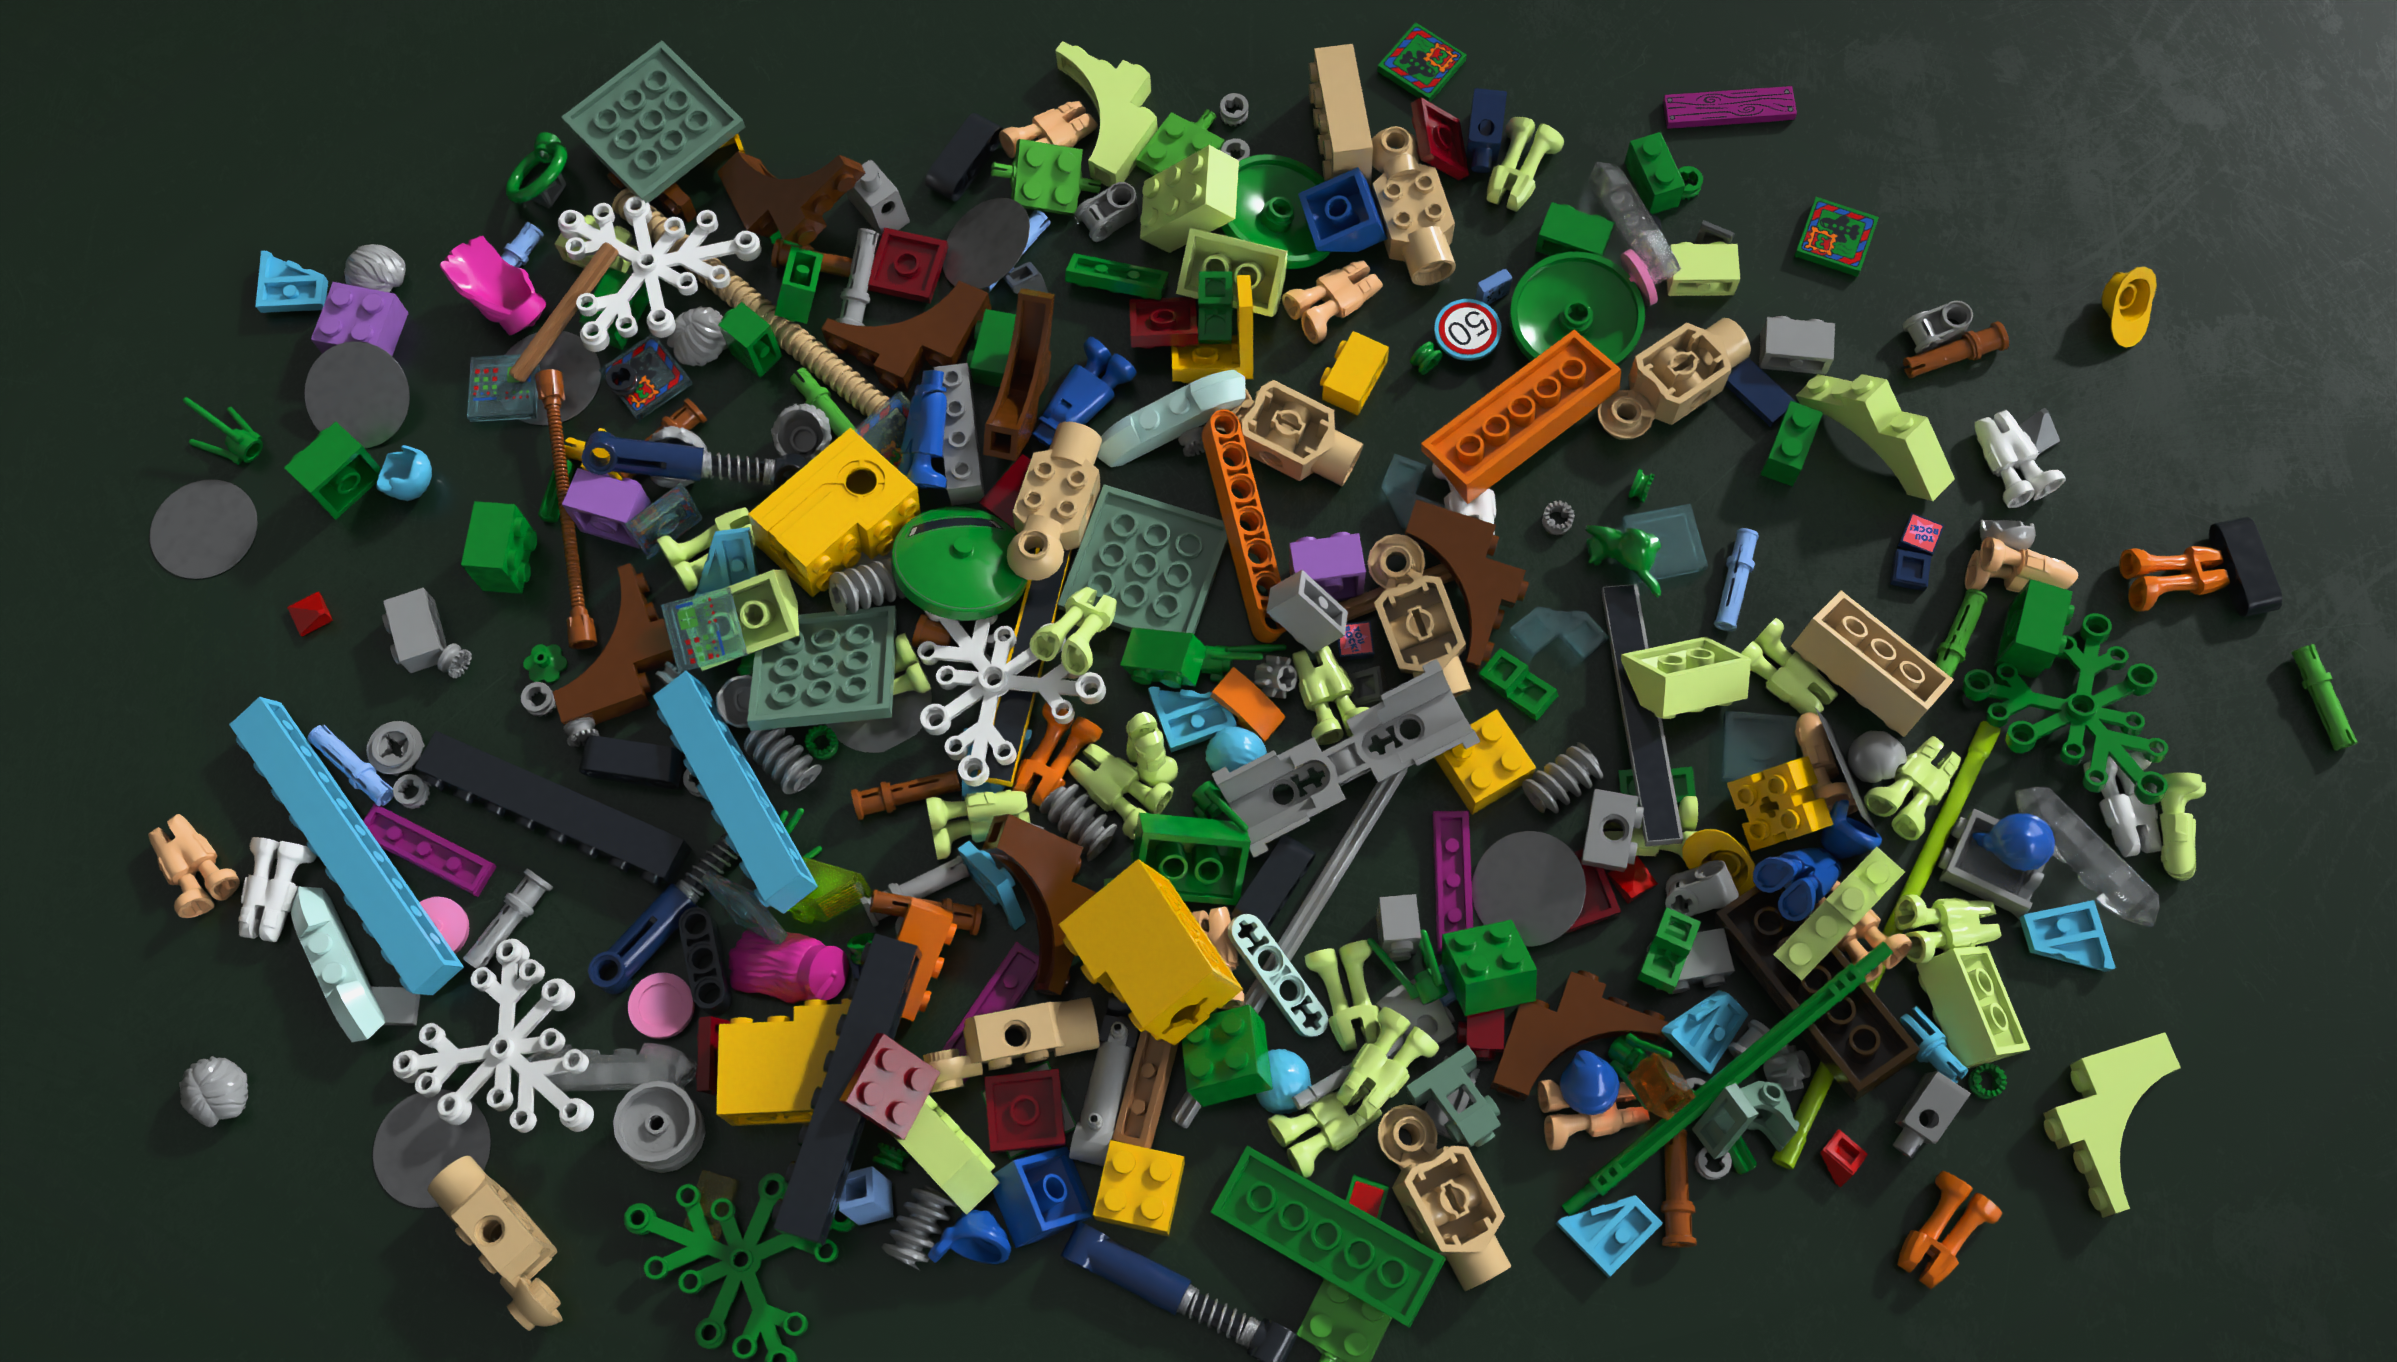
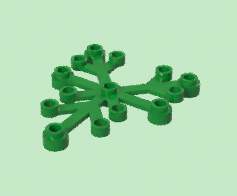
M2093 613L2083 619L2080 627V635L2085 642L2083 653L2077 647V642L2073 637L2062 635L2067 637L2066 646L2070 649H2065L2060 659H2068L2079 672L2076 693L2066 699L2034 693L2018 675V669L2010 663L2000 664L1996 669L1994 679L1990 673L1981 669L1971 670L1965 675L1962 690L1968 699L1981 701L1990 697L2005 701L2003 703H1993L1988 708L1986 720L1994 727L2005 726L2009 716L2028 707L2057 712L2033 725L2026 721L2013 722L2009 726L2005 737L2006 744L2013 752H2028L2033 749L2036 740L2070 724L2067 742L2064 743L2061 749L2060 758L2065 764L2077 765L2082 761L2085 754V748L2082 743L2086 728L2095 738L2090 768L2086 771L2082 781L2083 786L2088 791L2100 792L2105 788L2108 780L2105 770L2109 755L2135 785L2134 794L2141 803L2152 805L2159 803L2164 798L2168 789L2166 779L2156 772H2144L2125 749L2141 752L2149 762L2159 763L2164 760L2168 752L2167 743L2160 738L2146 739L2137 737L2145 724V719L2141 714L2137 712L2124 713L2104 708L2131 694L2143 696L2150 693L2157 681L2156 671L2146 664H2134L2128 669L2124 681L2093 696L2091 695L2095 675L2107 669L2121 670L2125 667L2129 658L2128 652L2119 646L2110 647L2107 653L2098 657L2100 644L2108 639L2112 629L2111 621L2106 616ZM2111 656H2117L2121 660H2114ZM2001 673H2008L2011 677H2004ZM1993 713H2000L2004 717H1996ZM2127 722H2134L2137 726H2131ZM2102 723L2120 726V730L2123 733L2110 731ZM2150 748H2157L2161 753H2155ZM2067 751H2075L2078 755H2070ZM2090 777H2096L2101 782H2093ZM2144 789L2151 790L2153 793L2147 792Z
M770 1173L760 1180L758 1193L761 1198L743 1238L734 1217V1204L726 1198L716 1199L712 1203L711 1215L720 1222L728 1246L714 1240L700 1204L701 1192L691 1184L681 1186L676 1193V1199L681 1206L685 1207L694 1232L658 1218L653 1208L643 1203L633 1204L624 1214V1225L630 1232L636 1235H645L653 1232L687 1246L663 1258L659 1256L650 1257L644 1265V1272L650 1279L662 1280L670 1271L706 1255L722 1260L699 1271L687 1270L679 1278V1287L683 1292L696 1294L703 1286L726 1276L710 1316L700 1321L695 1329L696 1341L703 1348L717 1349L726 1342L728 1328L724 1321L742 1282L753 1311L743 1334L738 1336L733 1342L732 1350L735 1356L741 1359L753 1357L757 1351V1340L761 1333L768 1350L765 1362H773L778 1354H784L786 1362H798L796 1353L791 1348L783 1346L776 1325L784 1328L785 1332L791 1336H800L807 1330V1318L801 1313H788L768 1305L756 1273L763 1259L792 1246L815 1255L817 1260L826 1264L833 1262L837 1258L839 1251L833 1241L826 1239L825 1245H831L833 1253L829 1258L824 1259L820 1256V1249L823 1245L784 1233L758 1244L777 1200L784 1198L788 1183H785V1178L780 1174ZM772 1181L778 1182V1192L774 1195H769L766 1191L767 1185ZM690 1189L695 1192L694 1200L690 1203H684L682 1199L684 1192ZM722 1203H727L729 1205L728 1214L724 1217H719L717 1215V1207ZM642 1211L645 1215L643 1223L634 1225L632 1221L633 1215L636 1212ZM834 1215L830 1230L848 1232L856 1226V1223L850 1218H847L844 1222H837ZM740 1253H746L748 1256V1262L743 1267H738L735 1263L736 1256ZM656 1261H660L663 1264V1270L660 1274L653 1275L651 1273V1265ZM690 1275H695L698 1280L696 1287L693 1289H687L685 1286V1280ZM799 1317L802 1320V1327L800 1330L792 1332L789 1328V1322L792 1318ZM713 1325L716 1328V1336L712 1340H706L704 1330L706 1327ZM747 1339L751 1343V1350L749 1353L742 1355L739 1352L738 1346L741 1341Z

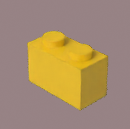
M1353 331L1347 342L1342 340L1335 353V359L1337 360L1333 368L1327 367L1321 377L1320 385L1323 386L1322 400L1358 416L1387 364L1389 347Z

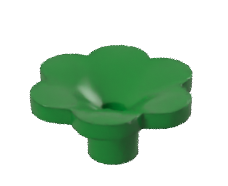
M538 644L533 647L531 655L524 659L523 665L529 672V678L532 682L542 683L546 681L552 684L559 680L560 672L567 669L568 661L562 656V649L558 645L552 644L546 647L543 644Z

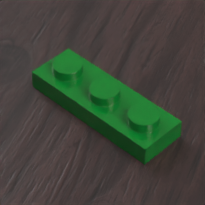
M1076 253L1073 254L1065 271V282L1075 283L1081 287H1095L1112 293H1125L1140 296L1143 299L1156 300L1162 299L1169 278V272Z

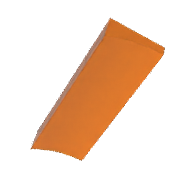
M1573 330L1421 443V451L1440 469L1464 501L1469 504L1619 391L1621 369L1576 330Z

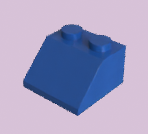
M1359 167L1298 193L1318 251L1359 252L1388 239L1370 185Z
M1067 1146L1013 1160L993 1174L1000 1183L992 1191L1015 1248L1044 1240L1075 1226L1078 1221L1084 1222L1094 1217V1209L1073 1159L1069 1158L1070 1152Z

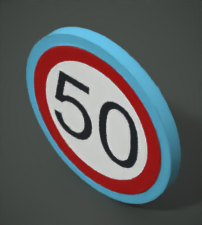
M1460 299L1449 303L1439 312L1435 321L1434 334L1440 348L1449 356L1464 361L1478 360L1489 355L1498 345L1501 336V322L1496 312L1487 304L1474 299Z

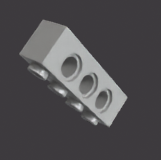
M968 363L934 367V370L944 372L942 387L947 388L944 394L947 398L943 457L947 479L946 485L951 505L977 503L985 494L972 379Z

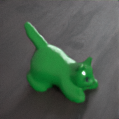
M1586 525L1585 531L1593 536L1586 541L1590 556L1588 563L1592 564L1594 562L1595 566H1599L1603 560L1613 558L1627 569L1635 572L1649 587L1655 597L1661 595L1659 583L1649 572L1655 562L1656 553L1661 549V543L1654 534L1632 528H1626V531L1621 533L1620 530H1615L1614 528Z

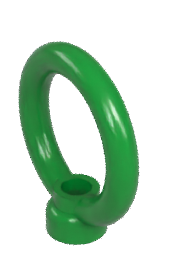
M548 132L537 135L534 142L535 150L529 153L517 165L507 181L505 191L510 201L523 203L537 197L559 176L566 164L568 153L566 147L557 136ZM540 162L550 163L539 178L527 187L519 190L524 178Z

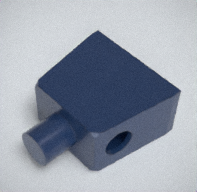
M1474 88L1466 158L1472 159L1471 170L1476 173L1490 172L1491 162L1498 160L1507 91Z

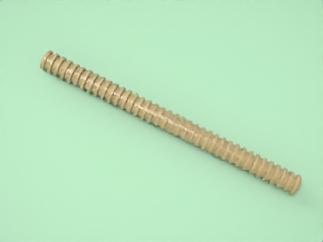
M628 188L619 192L612 204L613 211L624 220H626L623 211L624 205L629 198L635 196ZM650 205L652 219L647 226L650 240L656 244L665 233L664 223L668 218L664 217L661 212ZM674 226L670 230L676 231L679 228L678 226ZM685 234L683 238L677 240L667 253L677 252L689 235ZM717 258L703 260V262L713 267L722 265L728 269V266L721 263ZM684 267L686 271L691 272L698 278L699 282L712 290L715 295L720 296L721 300L727 302L730 307L735 309L743 302L770 324L780 348L785 349L786 353L792 355L796 361H800L801 365L807 367L811 373H815V376L818 379H822L825 385H830V388L835 392L837 391L840 397H845V401L852 404L855 409L860 410V413L867 416L868 420L891 402L888 396H883V392L878 389L876 390L873 384H868L867 379L861 377L858 372L853 371L851 366L846 365L845 361L839 359L836 354L831 353L829 348L816 341V338L809 335L808 331L802 329L799 324L783 317L775 316L776 306L772 305L771 301L765 299L755 288L750 287L734 271L728 269L731 281L727 287L716 288L711 284V281ZM719 274L715 279H722L725 275ZM895 408L878 422L876 426L882 428L884 433H892L890 429L882 427L886 419L896 415L898 417L897 424L901 427L905 418Z

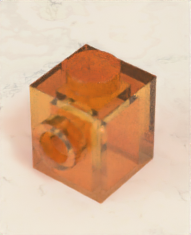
M1656 1053L1643 1059L1637 1068L1627 1076L1647 1110L1666 1120L1671 1119L1696 1097L1675 1063Z

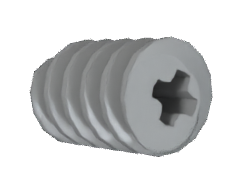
M885 558L881 562H871L868 566L859 565L856 569L849 568L844 572H834L829 580L831 604L839 616L846 614V607L851 613H856L859 604L863 609H869L871 607V600L876 606H880L884 598L887 602H893L896 594L901 599L906 597L899 589L893 577L891 558Z
M785 728L751 731L744 743L745 752L748 755H752L753 760L758 765H762L763 771L771 775V779L775 784H781L780 788L785 794H792L803 790L820 774L822 767L819 764L808 768L813 760L810 754L799 758L804 750L801 745H796L790 749L795 740L792 735L781 739L785 733Z
M1577 742V747H1569L1566 750V755H1558L1555 758V763L1549 762L1546 764L1544 772H1535L1533 780L1526 779L1523 781L1522 787L1526 796L1537 810L1545 813V809L1548 808L1556 814L1559 812L1556 800H1560L1563 804L1568 805L1570 799L1567 792L1570 791L1573 795L1579 797L1581 795L1579 783L1589 789L1593 786L1589 778L1590 775L1599 781L1604 777L1600 765L1591 751L1584 744Z
M1073 784L1068 788L1061 786L1044 799L1039 810L1042 814L1049 813L1048 820L1053 824L1058 823V831L1063 834L1068 833V841L1078 843L1077 845L1083 847L1082 853H1087V861H1092L1108 847L1113 839L1117 825L1114 823L1105 828L1103 824L1107 819V815L1102 814L1095 818L1093 815L1098 806L1092 804L1087 808L1084 807L1088 799L1087 794H1083L1078 798L1074 797L1078 790L1077 784Z
M922 1184L925 1187L924 1189L912 1188L911 1194L917 1200V1203L905 1202L903 1205L910 1214V1217L897 1216L896 1221L903 1230H890L889 1235L896 1243H885L882 1245L885 1253L917 1270L919 1269L915 1265L916 1261H929L927 1255L922 1251L923 1247L932 1248L935 1245L929 1235H942L943 1233L941 1227L936 1223L937 1220L949 1221L951 1218L943 1208L945 1206L957 1207V1204L950 1197Z

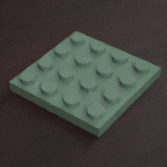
M662 40L561 117L564 124L635 196L640 197L645 203H649L746 127L743 119Z
M1104 484L1057 604L1058 610L1066 612L1064 606L1067 599L1075 592L1085 587H1090L1097 591L1093 604L1094 607L1103 595L1116 599V612L1110 626L1131 632L1132 627L1195 634L1228 543L1223 520Z
M895 605L858 609L856 613L846 610L844 616H839L835 611L798 615L799 636L756 651L747 718L750 731L892 718L896 653L895 638L897 636L898 618Z

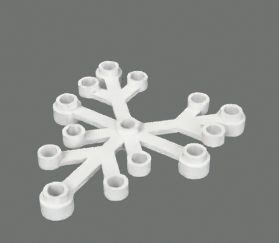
M634 196L626 201L623 211L627 222L634 226L639 250L637 251L616 239L613 226L615 215L609 204L600 203L593 209V216L600 230L587 224L581 213L574 210L564 211L559 217L558 226L563 237L568 239L565 248L572 260L578 261L586 256L594 255L601 245L607 242L619 251V257L632 263L634 271L618 293L601 297L584 293L577 298L576 304L582 315L593 316L597 312L603 311L596 321L588 322L582 327L580 338L584 347L592 352L604 350L610 342L607 329L616 318L615 325L622 337L629 338L637 333L638 326L635 318L632 316L629 301L644 282L646 283L651 312L647 316L649 330L654 336L659 338L670 336L675 331L676 323L671 311L664 306L659 278L678 288L679 292L683 295L694 294L698 289L696 277L690 272L680 274L669 268L681 265L711 281L714 287L725 288L731 281L728 269L722 265L713 267L703 262V260L736 254L743 261H752L761 253L758 236L750 231H742L737 234L734 240L699 247L709 233L714 232L718 228L716 214L710 210H704L697 215L698 225L677 252L667 253L674 243L683 238L686 233L682 219L678 217L668 218L664 223L665 233L652 248L647 226L652 219L650 205L648 202L645 203L640 197ZM603 212L609 213L605 217H599V215ZM707 219L713 220L709 224H703V221ZM674 226H679V227H680V228H679L678 230H676V231H671V230H670V229H671L672 227H674ZM584 237L585 239H587V240H589V241L584 242V240L581 239V238ZM747 241H750V242H751V243H749V244H747V245H743V244H742V243L747 242ZM574 247H582L579 251H572ZM647 262H653L650 265H644ZM719 274L725 275L722 279H715ZM686 281L692 282V284L689 286H682V284ZM587 302L593 303L590 307H582ZM658 318H665L663 321L660 322L655 321ZM626 323L632 324L631 327L627 329L621 328ZM592 332H598L594 336H589Z
M925 611L930 620L941 622L959 647L936 645L931 641L923 642L917 650L922 663L934 665L939 660L972 663L978 670V672L955 670L952 666L941 667L936 673V679L941 688L951 690L957 685L973 687L945 707L940 704L928 705L920 715L921 724L926 732L931 735H941L949 729L952 719L983 698L978 722L960 735L952 736L945 742V751L948 756L953 760H961L958 772L964 783L969 786H980L989 777V767L985 762L989 744L993 748V754L999 764L1009 765L1016 759L1017 753L1013 744L1005 741L993 725L998 699L1009 690L1040 693L1052 708L1053 717L1059 724H1068L1075 716L1071 703L1063 700L1060 695L1079 696L1080 700L1086 704L1098 703L1105 696L1106 687L1103 679L1098 674L1089 672L1076 676L1070 674L1064 668L1062 662L1041 678L1017 676L1018 673L1033 664L1038 658L1029 647L1006 664L1009 649L1014 647L1017 640L1013 629L1009 626H1001L995 630V647L990 664L984 656L990 625L997 620L998 615L976 620L971 639L957 620L939 617ZM1048 623V624L1043 625L1042 627L1047 626V625H1050V624H1054V623ZM1003 635H1011L1007 641H1000ZM934 650V653L931 656H924V653L926 651ZM945 675H953L951 680L942 681ZM1066 678H1069V679H1076V678H1078L1077 681H1069V680H1065V679H1066ZM1001 679L998 684L990 685L992 680ZM1091 688L1098 689V691L1092 695L1086 694L1087 691ZM1060 709H1069L1066 715H1057ZM936 719L943 720L941 724L932 726ZM956 744H961V745H962V747H961V749H960L959 751H957V752H952V751H951V748H952L954 745H956ZM973 744L971 755L966 756L968 747ZM1004 749H1010V750H1011V751H1010V754H1009L1008 756H1006V757H1000V756H999V754H1000V752H1001L1002 750H1004ZM981 770L978 776L970 777L972 771Z
M517 939L504 940L497 947L496 958L502 965L501 984L497 981L496 975L486 967L476 969L471 976V984L481 992H487L500 1004L498 1034L492 1038L488 1045L458 1049L445 1037V1031L434 1023H429L420 1030L419 1039L426 1046L435 1048L438 1053L420 1055L412 1050L401 1052L394 1058L393 1071L397 1077L405 1082H415L416 1091L425 1097L431 1098L440 1092L442 1084L459 1065L484 1061L457 1092L445 1094L438 1101L437 1111L439 1117L451 1125H460L471 1115L472 1104L470 1099L494 1073L495 1085L487 1094L488 1105L497 1111H505L512 1105L513 1094L510 1092L513 1068L519 1073L518 1107L510 1116V1124L514 1129L521 1133H527L535 1127L537 1122L536 1115L534 1114L536 1089L560 1111L559 1118L564 1126L574 1132L583 1131L593 1121V1108L582 1099H570L546 1076L568 1072L574 1075L581 1074L588 1067V1057L578 1049L569 1050L561 1058L529 1062L523 1056L545 1051L554 1054L562 1050L565 1045V1037L554 1028L544 1030L539 1037H526L552 1009L563 1011L570 1007L575 999V991L563 979L557 978L547 981L542 987V998L514 1028L516 1003L533 984L540 982L545 974L544 967L536 960L529 959V949ZM536 967L534 974L528 976L529 971ZM488 975L487 980L480 984L481 979ZM559 988L557 994L552 996L554 991ZM436 1031L435 1037L429 1040L430 1034ZM556 1036L555 1042L548 1046L549 1040ZM507 1045L506 1050L501 1053L503 1047ZM580 1057L578 1064L571 1067L572 1061ZM435 1069L432 1073L426 1072L427 1070ZM432 1080L431 1086L425 1090L426 1083ZM504 1093L503 1100L496 1104L497 1097ZM455 1102L454 1107L450 1111H448L450 1106ZM577 1108L576 1114L570 1118L572 1111ZM527 1115L526 1122L519 1125L520 1119Z

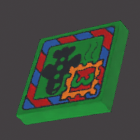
M1415 22L1378 64L1377 72L1417 98L1422 97L1431 102L1466 62L1467 55Z
M1815 197L1794 256L1858 277L1879 217Z

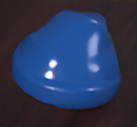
M1840 800L1834 803L1830 812L1833 825L1825 827L1820 838L1822 846L1833 856L1841 860L1873 851L1882 843L1880 834L1874 829L1847 817L1849 809L1848 800Z
M2028 813L2008 815L1999 820L1989 833L1979 832L1972 834L1978 846L1984 847L1986 851H1991L2004 864L2016 870L2028 871L2038 869L2047 863L2054 853L2055 838L2053 831L2045 821L2038 816Z
M1586 1050L1578 1051L1564 1070L1560 1079V1090L1567 1104L1581 1114L1596 1115L1609 1110L1618 1098L1620 1084L1618 1075L1613 1067L1592 1052Z
M971 1210L967 1215L962 1212L954 1226L947 1227L943 1231L940 1241L928 1252V1257L936 1263L951 1249L969 1260L985 1264H999L1009 1258L1012 1247L1008 1242L1005 1230L999 1225L993 1213L990 1211Z

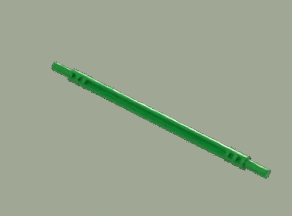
M1881 942L1855 965L1852 963L1848 964L1844 970L1836 974L1833 979L1825 983L1822 988L1616 1157H1613L1598 1172L1588 1178L1590 1182L1562 1204L1564 1210L1569 1216L1575 1215L1599 1194L1604 1196L1611 1188L1619 1184L1622 1179H1625L1639 1165L1702 1115L1725 1087L1734 1083L1737 1085L1828 1010L1838 1002H1841L1845 996L1852 993L1856 987L1866 981L1865 976L1892 955L1893 951L1885 942Z

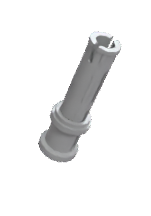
M858 229L847 288L843 289L840 295L843 302L840 317L835 320L837 322L865 326L862 323L865 307L867 304H870V297L867 293L868 283L879 233L874 230Z
M957 856V858L899 886L897 883H891L888 885V889L883 892L922 899L970 875L965 864H963L961 856ZM864 896L860 898L873 927L878 926L880 920L890 916L876 912L870 913L871 897L867 898Z
M527 868L524 871L525 877L512 893L506 894L504 900L506 904L463 959L476 969L486 967L496 953L498 945L510 936L524 916L528 918L529 915L531 916L534 913L533 907L545 891L552 890V885Z

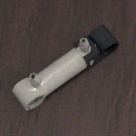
M1113 992L1110 993L1099 1035L1100 1047L1097 1050L1082 1112L1074 1131L1069 1153L1070 1159L1103 1167L1109 1143L1115 1131L1132 1061L1141 1033L1128 1016L1132 1011L1127 1003H1122Z

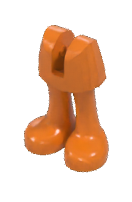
M2191 546L2185 549L2183 555L2155 556L2144 550L2133 548L2124 550L2119 560L2120 572L2124 578H2138L2130 586L2128 594L2129 603L2133 610L2137 612L2150 610L2158 597L2166 592L2189 590L2191 593L2203 595L2219 590L2230 583L2227 570L2225 569L2202 571L2224 562L2221 550ZM2181 570V575L2145 576L2157 571Z
M1047 702L1042 707V715L1047 721L1046 733L1030 759L1021 761L1012 791H1022L1027 796L1038 777L1041 776L1042 780L1032 798V803L1039 807L1051 792L1061 786L1065 787L1066 783L1062 778L1080 749L1086 744L1098 741L1103 733L1099 726L1080 716L1075 721L1073 718L1068 724L1057 723L1053 717L1052 708ZM1065 708L1060 709L1057 715L1064 716L1068 713V710ZM1073 723L1067 742L1054 762L1048 767L1047 763L1055 747Z
M1940 1171L1935 1179L1936 1186L1942 1192L1935 1211L1919 1232L1914 1230L1909 1232L1897 1264L1910 1273L1923 1259L1925 1253L1929 1255L1931 1260L1926 1264L1919 1277V1281L1930 1289L1942 1282L1959 1264L1955 1256L1969 1235L1984 1222L1990 1224L1998 1222L2003 1214L1999 1207L1990 1199L1980 1193H1974L1967 1203V1208L1960 1220L1941 1243L1938 1242L1940 1234L1954 1212L1973 1190L1969 1184L1946 1171Z

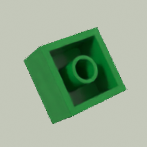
M336 421L329 428L322 430L309 446L295 454L290 463L284 467L309 496L335 520L377 483L381 467L365 448Z
M474 501L461 566L482 591L522 594L524 583H527L530 579L531 567L529 558L531 551H534L536 548L537 534L515 504Z
M2030 579L2009 604L1994 667H1998L2002 663H2010L2018 669V674L2034 679L2044 669H2050L2055 657L2060 658L2066 647L2067 637L2062 635L2065 625H2069L2074 614L2075 606L2070 605L2073 591Z
M1512 919L1442 934V966L1465 1016L1536 1001L1537 968Z
M1250 1004L1210 1014L1206 1021L1182 1039L1187 1091L1202 1107L1273 1090L1265 1023Z

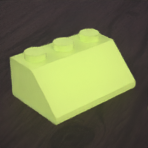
M1190 228L1176 294L1198 299L1199 271L1233 272V308H1237V275H1250L1253 313L1273 317L1278 312L1283 291L1288 251Z
M786 569L768 571L691 600L693 605L679 608L680 611L690 608L695 609L698 626L688 628L687 631L702 671L799 636L798 602ZM686 611L685 614H686V617H687V618H686V619H683V620H684V621L687 620V621H688V625L690 626L689 619L695 618V616L688 618L687 611ZM717 631L720 632L722 644H723L724 651H725V655H723V656H722V652H721V648H720L718 636H717V633H716ZM708 634L709 640L704 641L703 635ZM699 637L700 642L695 643L694 638ZM710 644L711 649L706 650L705 645ZM701 646L702 651L697 652L696 647ZM713 653L714 658L709 659L708 654ZM704 655L705 661L700 662L699 656Z
M1708 637L1621 654V662L1640 705L1654 712L1656 717L1671 719L1675 718L1676 714L1702 712L1707 707L1716 705L1729 706L1734 701L1748 698L1751 659Z
M1988 946L1954 948L1934 956L1929 962L1916 964L1919 971V983L1928 994L1933 1006V1018L1942 1029L1943 1034L1948 1038L1946 1040L1947 1049L1963 1066L1967 1068L1977 1067L1984 1063H1990L2030 1050Z

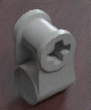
M1126 182L1115 183L1095 197L1081 203L1075 211V217L1078 221L1084 222L1090 231L1089 236L1094 242L1102 241L1114 231L1136 219L1138 215L1136 192L1134 187ZM1121 201H1128L1125 205H1117Z
M1951 301L1935 309L1913 315L1902 324V329L1904 332H1909L1916 345L1915 352L1920 354L1960 340L1973 319V312L1968 304L1962 301ZM1948 319L1956 320L1959 325L1951 323Z
M1714 860L1670 876L1666 882L1667 896L1665 905L1670 909L1691 917L1711 909L1723 908L1737 899L1739 893L1725 862ZM1685 903H1688L1687 909H1685Z

